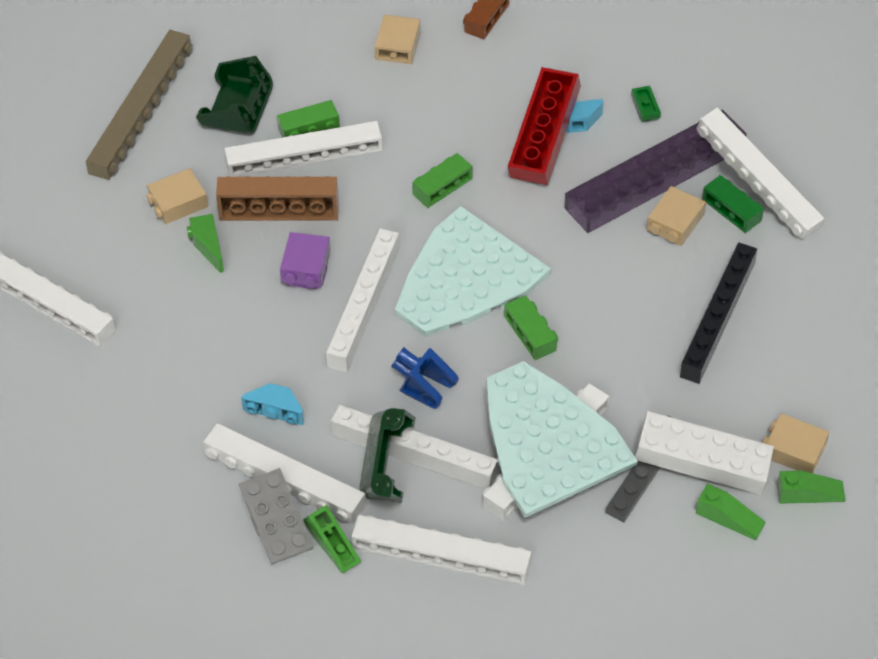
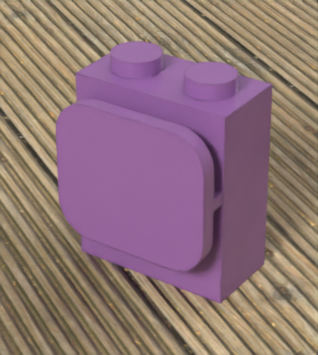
M290 232L280 267L281 282H285L289 286L310 289L322 287L331 250L330 237Z

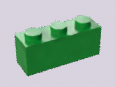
M719 175L704 186L702 200L745 234L762 221L764 208L723 176Z

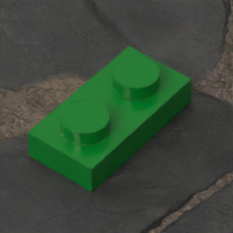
M651 87L633 88L631 95L641 120L647 121L660 118L661 112Z

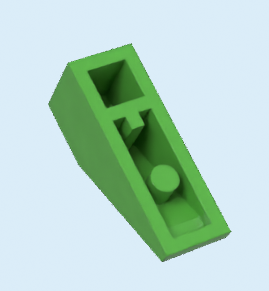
M213 214L189 218L190 226H187L188 238H193L194 246L220 273L224 272Z
M780 471L777 483L779 504L845 502L846 500L843 481L806 471Z
M708 483L698 499L696 514L751 539L757 540L766 523L728 492Z
M327 505L303 519L314 539L341 573L362 562Z

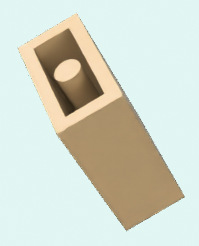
M384 15L375 43V59L412 64L421 33L420 19Z
M191 168L147 185V200L150 205H154L156 216L162 218L165 224L208 207L207 194Z
M670 186L648 216L647 230L682 246L704 216L706 202Z
M781 413L778 420H773L769 430L771 432L770 437L765 436L763 441L764 444L774 446L771 461L797 471L813 473L827 444L829 431Z

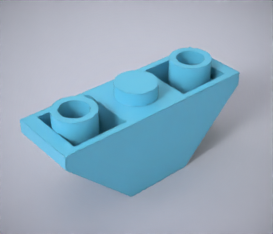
M603 99L576 102L566 132L587 131L603 115Z
M269 383L242 395L243 410L248 413L264 415L270 419L284 420L290 424H304L303 409L290 388Z

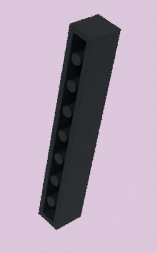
M738 242L682 361L680 378L700 384L755 265L758 248Z

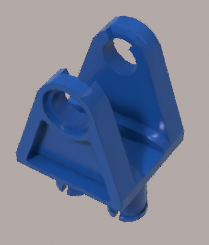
M403 347L391 365L392 368L406 377L399 391L434 409L440 406L443 398L422 375L448 388H452L459 380L458 375L431 348L426 351L422 358H418Z

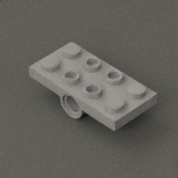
M280 468L239 483L240 490L251 514L253 526L257 535L261 538L271 565L313 549V545Z

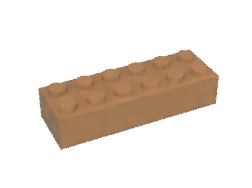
M217 177L216 200L220 221H338L339 195L337 177Z

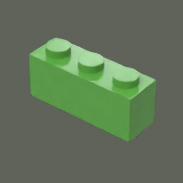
M332 100L277 115L278 128L282 138L340 127L339 114Z
M456 153L446 158L444 162L436 167H432L424 175L417 177L412 182L413 196L429 208L472 180L473 166Z
M525 295L504 304L505 319L534 360L557 350L558 336L554 330L551 331L548 327L546 318L538 313L533 301H530Z

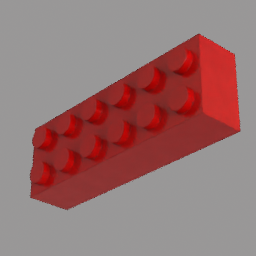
M541 67L508 163L511 178L544 185L549 184L581 88L579 74Z

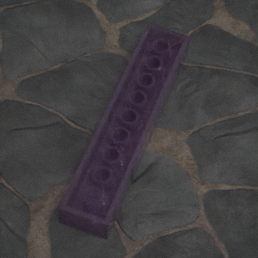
M721 110L726 115V117L746 136L747 133L724 110ZM698 123L566 192L564 208L587 233H590L666 192L670 186L675 187L718 164L724 158L712 148L705 138L699 135L696 130Z

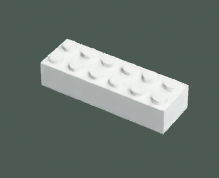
M647 411L635 458L637 461L761 495L767 482L774 446Z

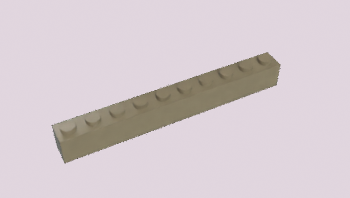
M169 29L87 158L88 174L110 180L113 173L117 172L118 165L125 159L130 146L134 145L135 138L138 133L142 132L146 120L150 119L155 106H158L163 93L167 92L169 83L175 79L179 67L183 66L187 54L191 53L193 45L190 35Z

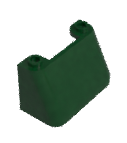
M257 56L219 63L214 76L221 88L211 111L207 107L200 108L196 116L197 120L204 127L243 134L255 132L273 87L270 74Z
M390 408L374 414L371 418L360 480V491L365 493L367 498L402 503L403 492L395 487V480L386 475L385 471L391 436L402 437L405 429L414 428L416 417L404 409Z

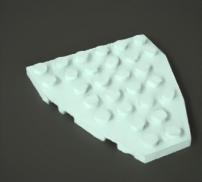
M460 206L432 231L407 275L395 308V315L424 336H428L436 331L449 329V325L459 322L461 325L469 323L491 313L492 308L499 305L504 307V304H507L508 301L527 295L551 274V268Z
M520 362L487 377L488 419L494 447H496L498 455V465H500L502 472V482L525 518L637 465V459L612 424L566 387L526 362Z

